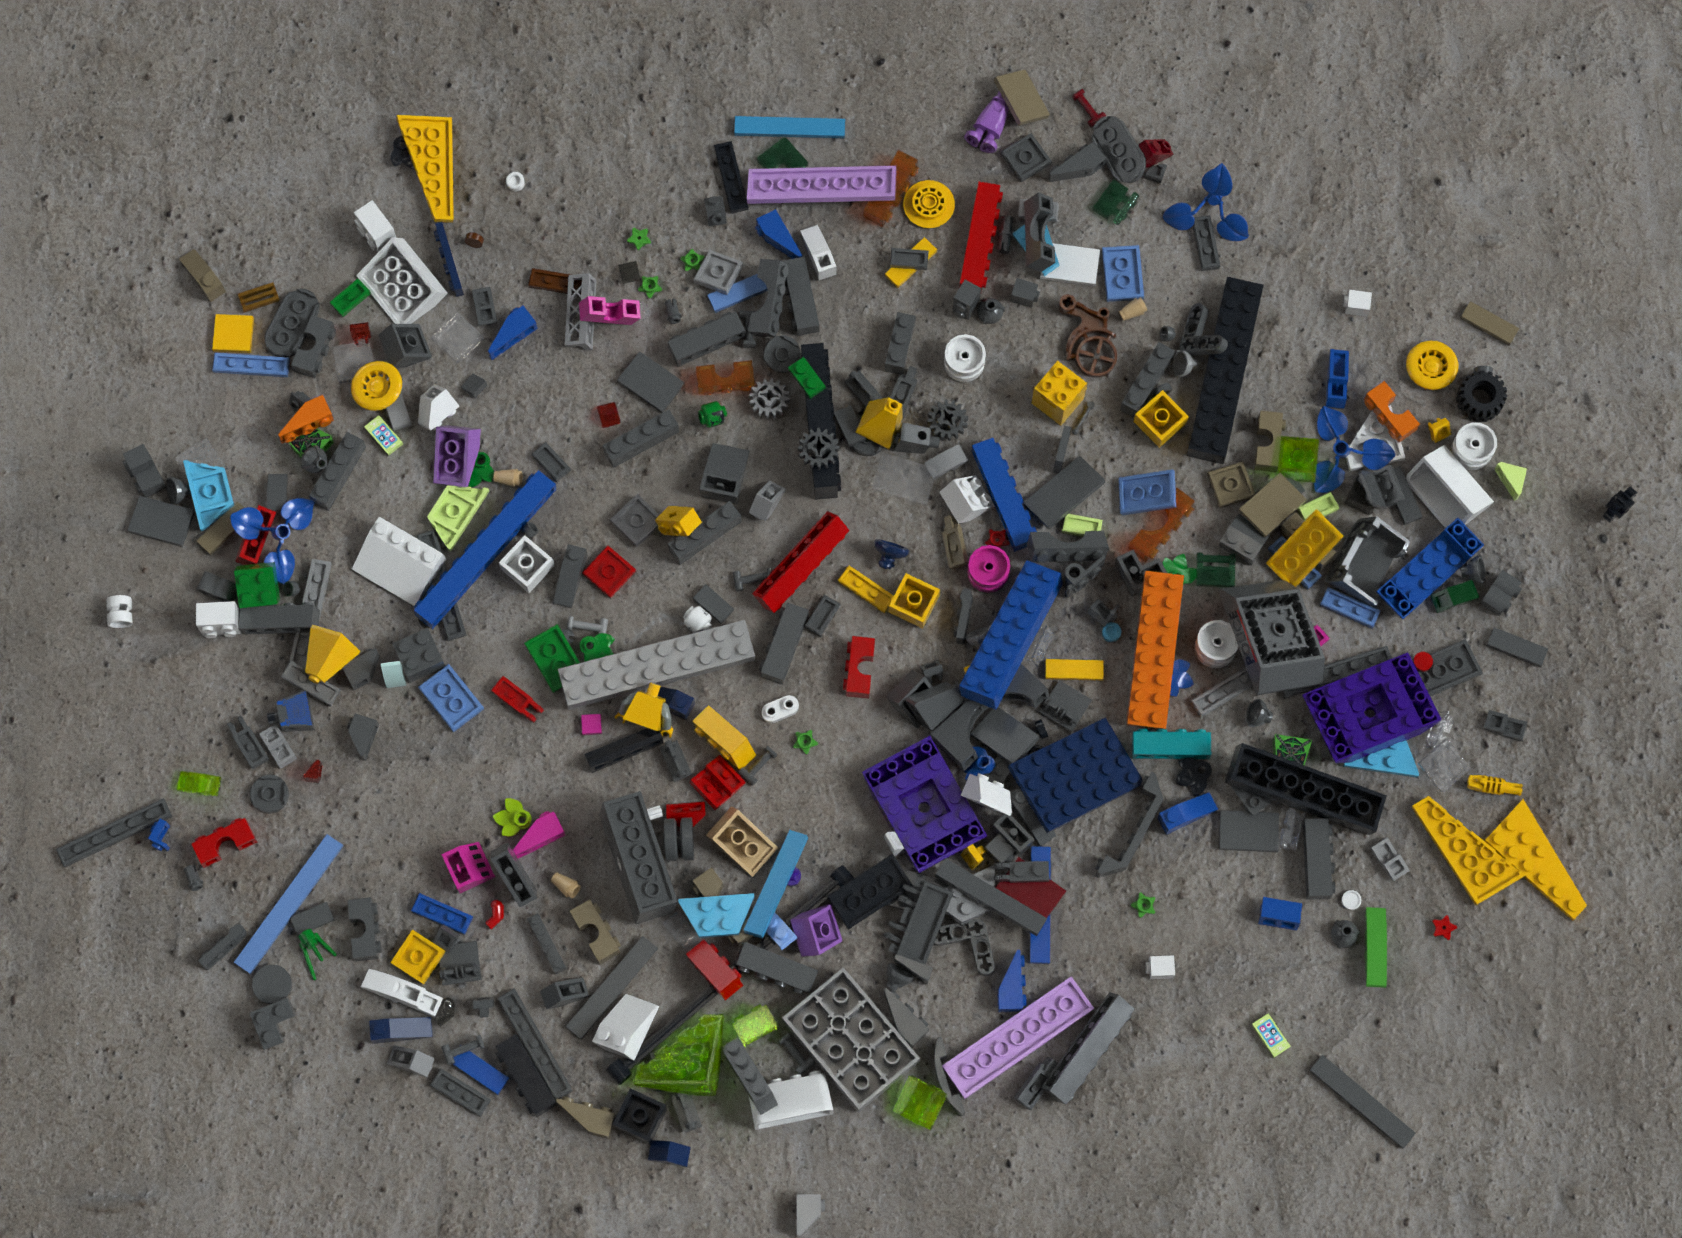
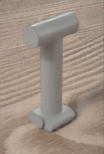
M569 616L567 629L572 631V628L606 633L608 619L601 618L600 624L576 621L574 617Z

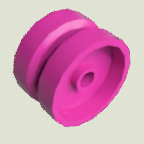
M986 545L976 549L970 556L967 570L968 579L972 586L986 593L996 592L1003 588L1008 581L1011 566L1009 557L1005 551L997 546Z

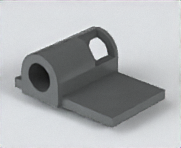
M1104 555L1100 557L1087 570L1077 563L1068 565L1063 578V586L1066 589L1065 596L1068 598L1072 594H1076L1085 587L1089 579H1094L1102 571L1101 568L1104 567L1106 557Z

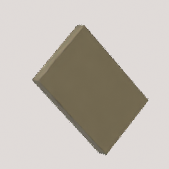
M1026 70L995 77L994 82L1018 126L1047 119L1050 116Z
M1279 473L1239 509V512L1266 537L1302 506L1307 499Z

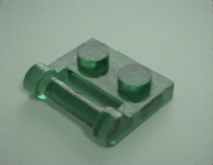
M1197 552L1196 586L1235 587V554H1229V556L1203 555V553ZM1203 562L1228 563L1229 567L1203 566Z

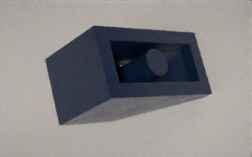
M660 687L658 696L666 699L665 703L668 704L670 713L687 721L695 705V699L679 690Z

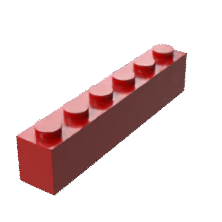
M978 182L959 288L964 280L980 287L981 291L982 288H986L988 277H984L985 271H989L991 260L987 259L988 253L992 254L994 243H991V237L996 235L997 226H994V221L999 219L1000 209H997V204L1002 202L1003 192H1000L1001 185Z
M827 511L752 593L764 609L773 613L779 610L783 603L794 594L801 583L806 581L812 571L820 565L822 560L845 538V535L850 530L839 516Z

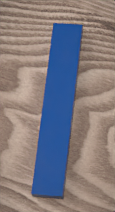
M1031 846V861H1049V879L1051 880V847ZM1050 915L1037 936L1030 933V963L1050 964Z

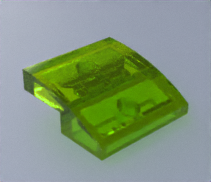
M909 1075L893 1111L922 1127L932 1130L948 1094L932 1084L928 1085L915 1076Z

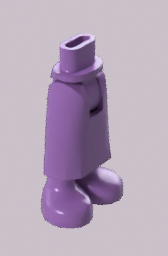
M1000 91L997 96L993 97L992 101H990L975 121L973 127L976 130L967 131L964 139L971 146L978 147L982 135L987 130V135L980 145V150L986 153L996 152L997 144L994 139L1000 138L1009 108Z

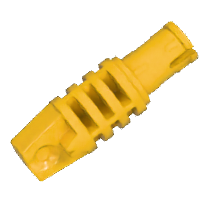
M1469 775L1467 780L1468 789L1481 793H1491L1500 796L1504 793L1518 796L1522 794L1523 785L1521 783L1506 782L1503 778Z

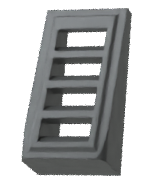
M898 954L895 955L894 962L924 984H928L933 970L931 966Z

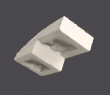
M887 832L884 835V839L893 855L899 857L904 854V847L895 832Z

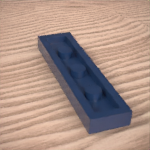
M439 222L435 224L437 230L433 232L436 242L440 241L442 246L438 248L440 256L446 259V264H443L446 275L450 274L451 280L448 281L451 292L455 291L456 296L459 297L464 295L443 223Z

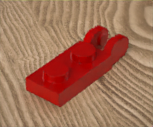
M504 676L491 689L493 694L533 723L536 721V718L526 710L527 707L531 705L538 713L544 711L540 705L533 701L532 697Z

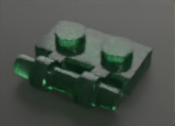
M1113 179L1092 210L1107 220L1111 215H1114L1113 222L1119 225L1122 220L1126 219L1129 210L1137 204L1136 201L1139 195L1133 192L1130 197L1126 196L1129 189ZM1120 202L1125 204L1122 209L1117 208Z

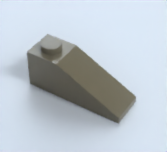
M195 249L179 259L210 302L226 292L215 273Z

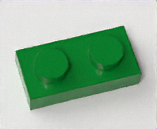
M356 279L330 301V304L344 317L366 299L371 292L359 279Z
M804 357L788 367L790 373L810 399L826 389L824 383Z

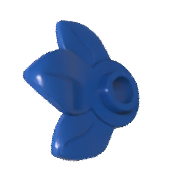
M1179 659L1174 661L1170 695L1173 697H1177L1179 688L1186 689L1194 684L1191 676L1186 672L1190 667V663L1185 660Z
M973 747L978 759L963 771L967 773L965 780L968 779L970 774L977 776L980 773L983 775L990 773L995 768L994 759L988 756L984 748Z

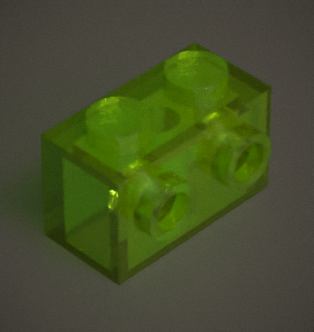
M757 1005L751 1009L752 1013L746 1016L742 1014L734 1019L732 1028L744 1047L778 1029V1024L767 1005Z

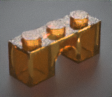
M752 360L733 362L734 371L732 375L726 378L717 375L715 364L696 366L699 394L712 395L714 392L730 393L733 390H751L752 387H755Z

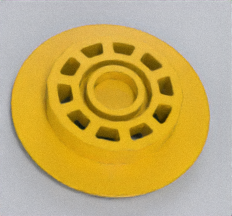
M925 180L909 188L904 197L903 207L906 216L915 225L923 228H936L945 224L951 218L955 209V200L952 192L944 184L933 180Z
M1430 340L1417 344L1410 350L1406 359L1408 375L1414 383L1425 389L1438 390L1445 388L1454 381L1458 373V360L1455 353L1449 346L1439 341Z
M373 361L365 364L355 373L351 383V393L355 402L362 408L372 411L382 410L392 405L399 397L402 389V378L399 371L392 364L384 361Z

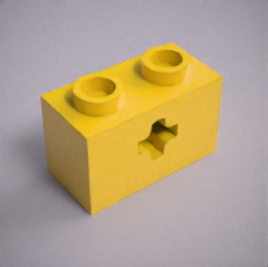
M668 506L655 519L659 531L663 535L688 537L702 523L693 507Z

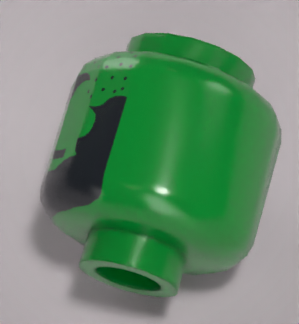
M717 401L701 405L698 411L701 425H705L707 428L722 425L725 420L724 417L727 416L725 406H721Z

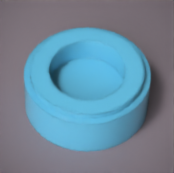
M1109 622L1103 627L1102 636L1107 642H1116L1121 636V628L1117 623Z

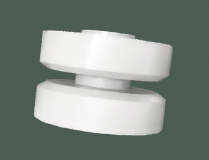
M967 334L958 335L951 339L946 345L944 353V367L948 375L960 382H969L978 378L983 372L986 352L984 345L976 337Z
M1469 423L1458 431L1451 446V453L1465 469L1478 470L1490 462L1497 448V438L1494 431L1487 425Z
M1213 620L1206 623L1200 629L1194 644V652L1197 659L1203 665L1210 668L1227 666L1233 660L1238 649L1231 624L1222 620Z

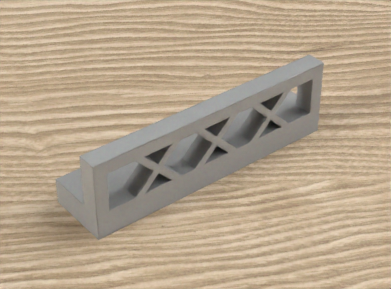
M590 273L569 275L565 346H581L585 350H593L594 322L579 320L573 325L572 318L577 313L580 315L579 305L576 308L573 306V300L578 295L581 297V301L588 296L596 297V279ZM574 280H582V285L575 290ZM575 331L579 332V341H571V335Z

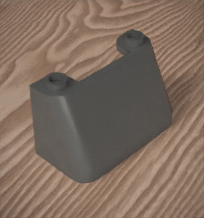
M1377 516L1361 518L1352 526L1327 573L1325 581L1334 588L1370 606H1377L1382 600L1376 593L1393 559L1406 554L1410 541Z

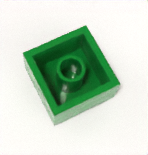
M275 562L236 566L234 575L239 608L276 605L279 603L280 594Z

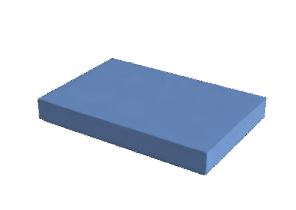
M1139 245L1102 247L1107 302L1129 301L1140 297L1144 300Z
M1172 469L1120 477V514L1129 515L1176 508L1175 471Z
M449 664L418 687L453 732L484 710L481 703Z

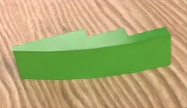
M1366 907V949L1364 953L1366 987L1386 988V908Z

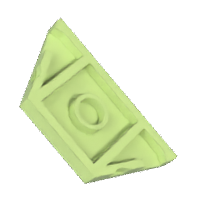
M447 485L428 514V520L450 552L488 495V488L475 489Z

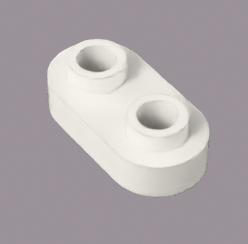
M788 695L772 701L762 708V718L767 723H775L797 713L799 709L798 700L794 696ZM791 702L793 705L792 707H786V703ZM770 709L775 711L773 715L768 714Z

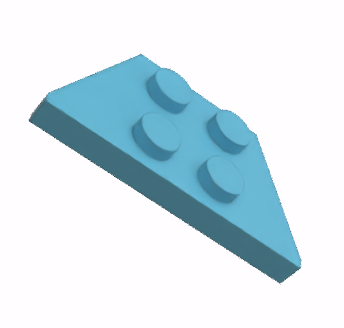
M184 460L183 463L201 531H204L234 506L226 470L223 467H213L208 464H198Z
M1407 741L1396 743L1351 763H1344V767L1417 778L1419 776Z
M754 893L678 899V902L699 938L739 935L754 900Z

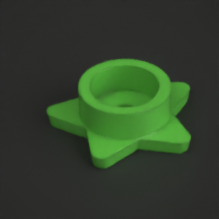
M632 228V236L627 239V242L633 243L637 250H640L646 244H651L650 239L647 237L648 229L639 231L636 228Z
M691 249L686 256L680 257L685 263V271L691 269L699 270L700 262L704 259V256L698 255Z
M658 276L653 278L642 277L643 283L638 288L639 292H646L648 298H652L655 292L662 291V288L657 284Z
M812 730L806 733L796 732L797 741L793 745L794 748L802 749L805 754H808L811 747L818 745V742L812 738Z
M1140 892L1138 900L1131 903V906L1138 910L1140 918L1146 913L1155 914L1152 906L1155 897H1146Z

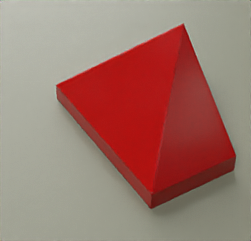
M705 801L666 804V817L675 818L678 827H680V820L684 817H692L694 827L706 815Z

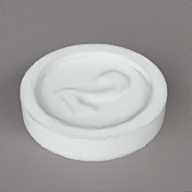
M1353 890L1346 891L1341 899L1342 905L1348 910L1357 909L1361 904L1360 894Z

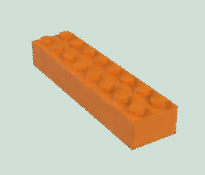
M1153 571L1144 572L1126 721L1127 726L1166 729L1184 575Z

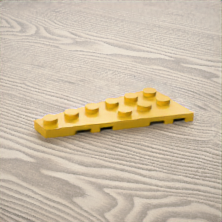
M396 115L434 222L453 223L452 117Z
M1430 796L1412 805L1411 808L1475 906L1526 876L1522 871L1511 865V862L1500 856L1494 848L1473 831L1463 826L1462 822L1452 817L1446 809Z
M1522 799L1485 839V842L1494 848L1505 860L1507 859L1511 862V865L1516 869L1522 871L1526 875L1524 878L1574 921L1586 908L1587 904L1526 802Z

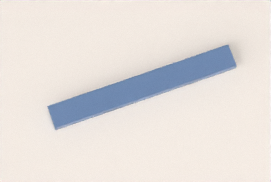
M328 834L324 837L234 961L236 965L249 974L254 971L291 920L290 917L296 913L341 851L343 844Z

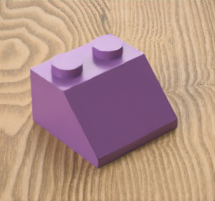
M832 904L803 912L790 920L794 934L797 936L796 940L801 957L820 955L842 942Z

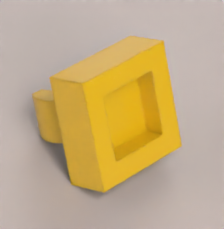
M1437 418V422L1433 424L1428 423L1431 439L1434 443L1451 435L1450 423L1446 418Z
M972 844L965 848L960 855L970 869L973 870L984 860L982 856L986 853V850L982 845L975 848Z

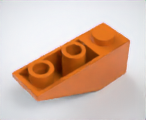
M318 396L302 405L278 434L281 443L292 442L296 437L308 435L314 429L326 427L334 421L324 396Z

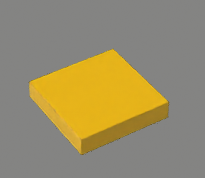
M216 314L213 352L251 353L254 317L250 315Z
M412 930L390 963L422 984H425L446 951Z

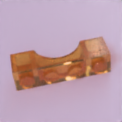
M900 150L897 151L890 163V166H896L897 170L895 200L869 201L863 211V218L881 227L886 222H890L894 207H898L902 200L900 196L903 191L907 192L911 177H915L918 173V159Z
M1176 488V508L1165 509L1168 517L1167 523L1155 531L1141 529L1130 542L1128 549L1130 551L1134 549L1136 555L1145 562L1149 558L1153 560L1159 552L1158 548L1160 545H1166L1170 540L1171 532L1173 530L1177 531L1183 524L1181 520L1185 516L1188 518L1192 514L1195 501L1179 488Z

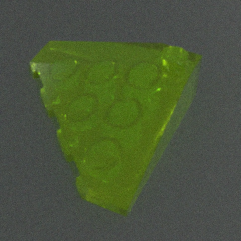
M704 1014L698 1018L700 1023L691 1030L689 1027L685 1028L676 1035L677 1041L669 1047L665 1044L653 1053L655 1058L647 1064L643 1061L637 1066L633 1084L635 1086L695 1096H716L720 1075L724 1015Z

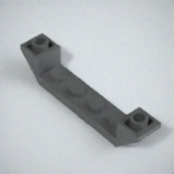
M1151 772L1149 777L1145 775L1140 785L1143 787L1141 793L1154 799V801L1150 799L1145 808L1148 811L1146 816H1141L1136 825L1139 827L1137 833H1132L1127 843L1130 846L1127 851L1122 850L1118 858L1121 862L1107 855L1104 860L1100 859L1095 867L1098 870L1097 877H1104L1127 869L1163 802V796L1155 773Z

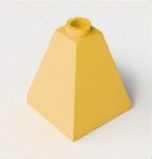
M889 397L869 401L855 433L889 449L903 418L902 404Z
M312 624L305 673L309 675L308 679L316 684L319 681L325 683L360 653V650L342 633Z

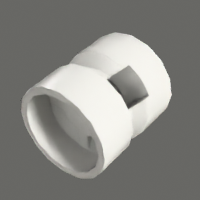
M125 595L108 597L106 599V608L109 611L107 614V626L112 628L132 626V613L129 612L132 609V598Z

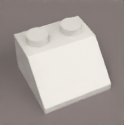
M980 773L977 776L970 774L961 796L991 810L1011 816L1010 791L1003 788L1004 784L995 780L991 783L988 781L989 777Z

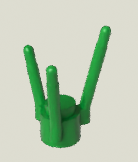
M307 929L298 936L301 942L299 946L303 951L312 979L315 981L316 976L307 949H312L321 962L323 958L316 948L318 942L333 956L337 954L321 939L318 933L314 934L312 929Z

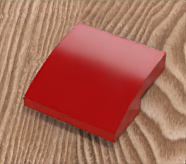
M721 755L707 764L705 769L689 782L715 811L746 784Z

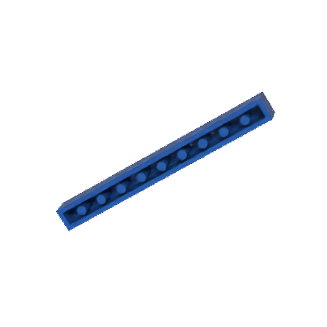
M539 470L535 474L532 473L527 478L526 485L523 488H518L514 493V498L503 505L502 512L498 516H493L489 522L490 525L478 533L477 540L473 544L467 545L464 550L465 553L461 558L457 557L453 561V567L448 572H443L437 585H432L426 593L427 596L415 604V616L433 630L521 531L523 526L556 491V484Z

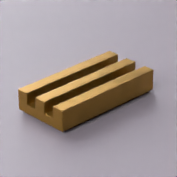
M274 282L238 294L244 313L280 301ZM274 295V297H271V298H268V299H265V300H262V301H259V302H256V303H253V304H250V305H247V306H246V303H249V302H252V301H255V300L257 301V300L263 299V298H265V297Z

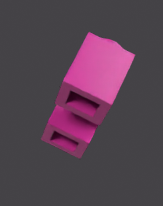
M588 296L579 302L580 321L632 325L641 319L639 300L622 299L619 302L606 303L605 297Z

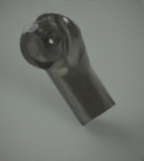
M450 997L442 1000V1014L434 1019L439 1027L455 1015V1002Z

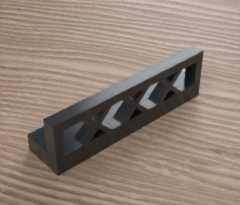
M646 728L585 754L592 773L664 744V741L659 731Z

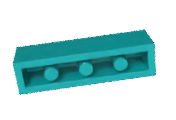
M1137 729L1132 734V759H1184L1188 757L1193 759H1210L1212 755L1211 732H1206L1203 729H1198L1194 732H1187L1185 729H1177L1175 732H1167L1166 729H1157L1156 732H1148L1147 729Z

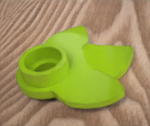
M512 798L505 799L506 810L493 815L496 823L503 826L502 835L506 837L515 836L520 829H526L532 823L530 813L523 810L521 802ZM521 817L526 818L524 823L519 822Z

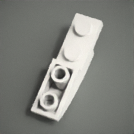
M368 969L361 985L363 989L393 1002H400L432 1017L436 1016L443 999L426 991L421 986L372 969Z

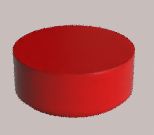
M1419 652L1415 655L1413 663L1417 671L1426 672L1431 668L1433 658L1427 652Z

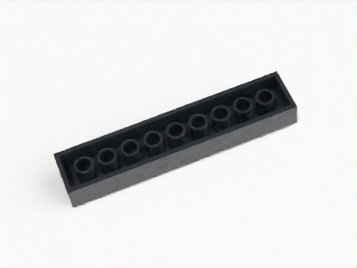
M1227 276L1214 335H1220L1226 339L1228 346L1223 353L1212 354L1208 357L1187 456L1224 464L1260 305L1263 284Z

